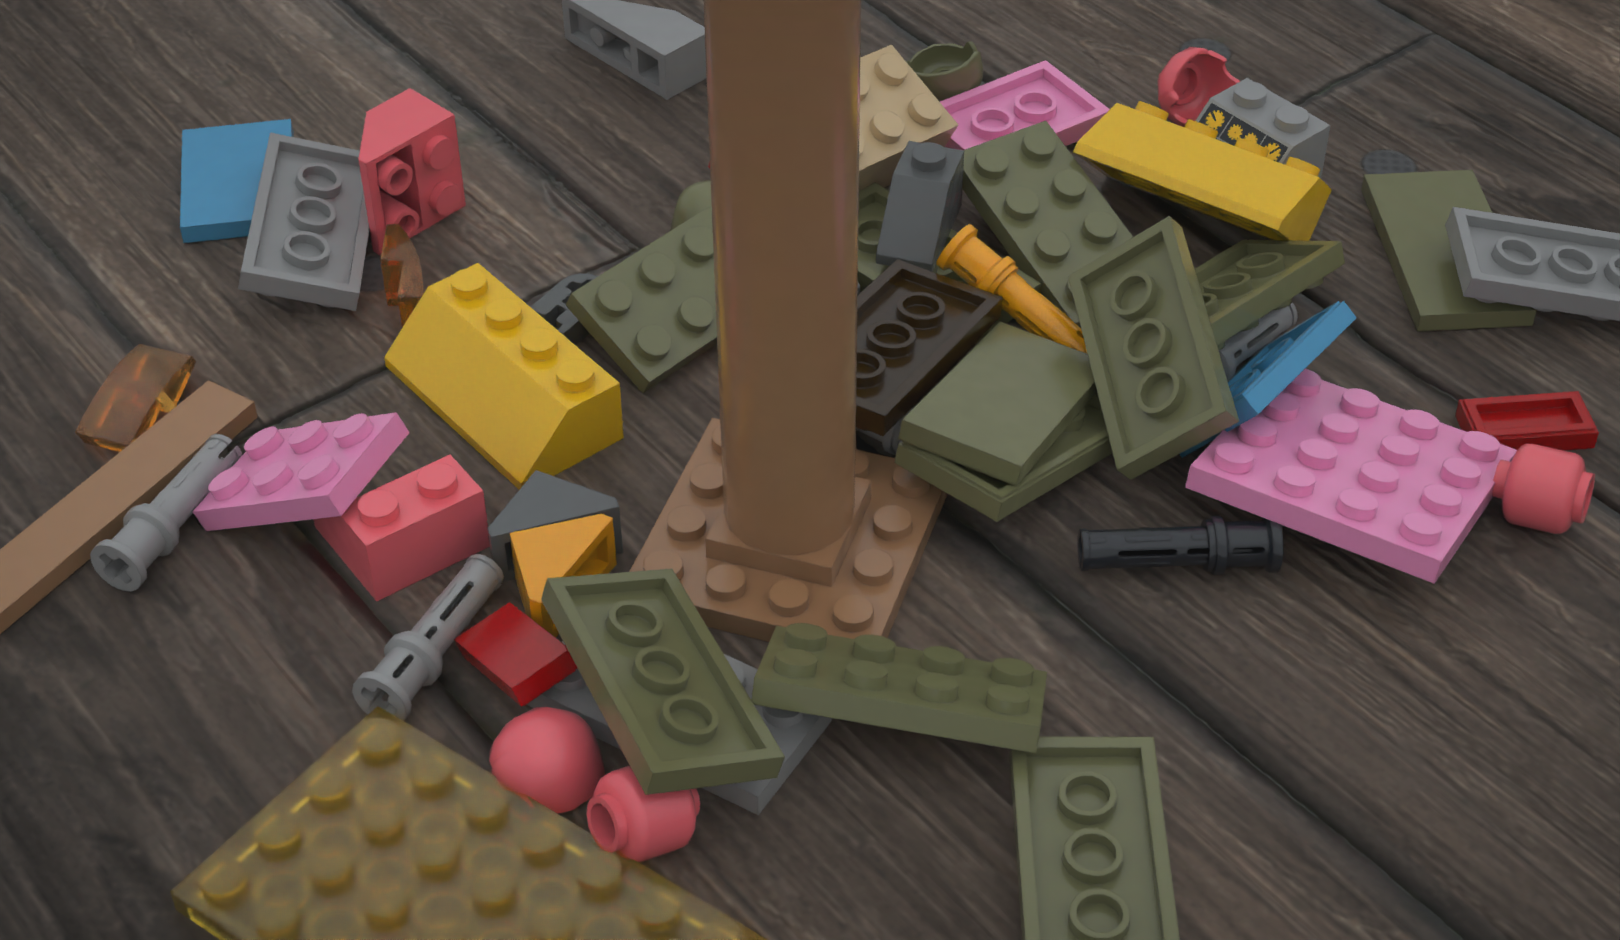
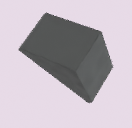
M535 470L487 528L491 559L501 568L504 575L503 582L515 579L510 533L604 514L613 518L616 554L623 553L620 508L617 499Z

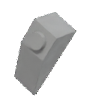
M562 0L565 39L664 99L668 100L707 78L705 27L675 10L621 0Z

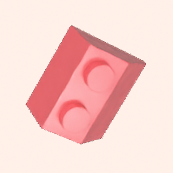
M451 454L357 497L342 516L313 519L316 529L376 602L490 547L484 492Z

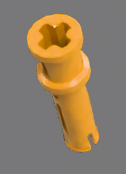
M972 224L963 227L951 239L936 261V265L942 270L950 268L969 285L1003 297L1001 309L1007 312L1028 332L1087 354L1081 328L1017 274L1018 267L1016 266V261L1010 256L1002 258L977 237L978 229Z

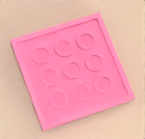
M1304 369L1257 416L1228 432L1223 430L1190 465L1185 488L1435 584L1493 498L1492 492L1495 485L1493 479L1499 461L1501 459L1512 461L1517 450L1500 444L1495 437L1487 433L1460 430L1439 422L1434 415L1428 412L1405 410L1380 401L1372 392L1357 388L1346 389L1321 380L1317 373Z

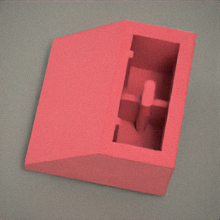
M411 88L366 112L358 160L373 252L381 256L465 207L466 203L455 114Z

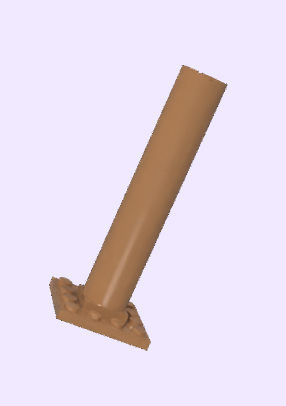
M703 0L720 419L712 418L629 572L673 569L706 626L767 642H770L776 626L787 627L794 623L817 625L825 629L828 635L852 639L868 634L888 638L948 493L894 463L895 458L856 449L861 0Z

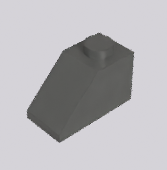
M908 141L892 176L876 252L877 264L890 266L899 259L933 272L936 261L943 250L962 206L964 150L943 147L933 142L919 143Z

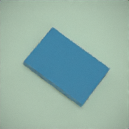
M291 119L182 130L180 230L183 243L248 236L270 133L294 137Z
M1337 301L1266 344L1234 375L1228 384L1239 422L1226 428L1225 431L1228 432L1257 416L1357 318L1344 301L1341 303ZM1221 432L1180 453L1181 457L1183 458L1213 441Z

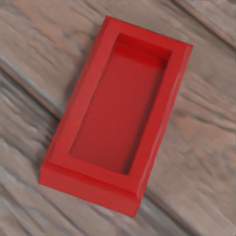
M1579 391L1461 399L1458 401L1455 413L1461 430L1487 433L1495 437L1500 444L1516 450L1524 444H1536L1563 451L1595 448L1599 431Z
M510 602L454 639L462 656L521 707L533 701L577 669L566 645Z

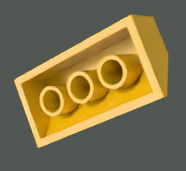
M1138 101L1135 109L1116 103L1077 141L1073 153L1107 177L1271 240L1309 241L1332 191L1318 177L1321 169L1308 162L1294 157H1288L1286 164L1266 158L1269 150L1261 145L1242 138H1237L1234 146L1217 140L1216 137L1219 132L1205 124L1188 119L1184 127L1166 121L1169 113L1141 101Z
M479 263L459 270L453 275L428 286L384 357L385 366L518 490H520L535 470L555 476L624 438L620 383Z

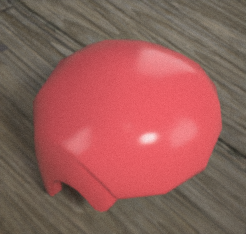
M1189 47L1175 54L1168 61L1159 74L1157 81L1159 105L1162 110L1169 113L1168 120L1184 127L1188 119L1194 121L1197 119L1211 97L1240 82L1227 70L1225 66L1227 59L1224 56L1205 48Z
M535 707L509 721L498 734L490 748L489 762L492 768L491 772L500 791L505 798H509L512 794L517 796L534 816L546 817L574 810L593 797L599 779L605 776L602 754L592 728L582 717L568 710Z

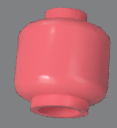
M1524 444L1516 451L1512 461L1502 459L1499 461L1493 479L1495 485L1492 497L1502 499V512L1507 522L1544 532L1561 534L1566 532L1573 522L1581 524L1584 522L1593 494L1595 474L1586 472L1585 462L1581 455L1536 444Z
M623 767L611 771L599 779L593 797L587 805L588 827L592 838L603 852L611 853L621 862L639 864L674 852L689 843L695 831L696 817L700 811V797L697 788L645 795L631 767Z

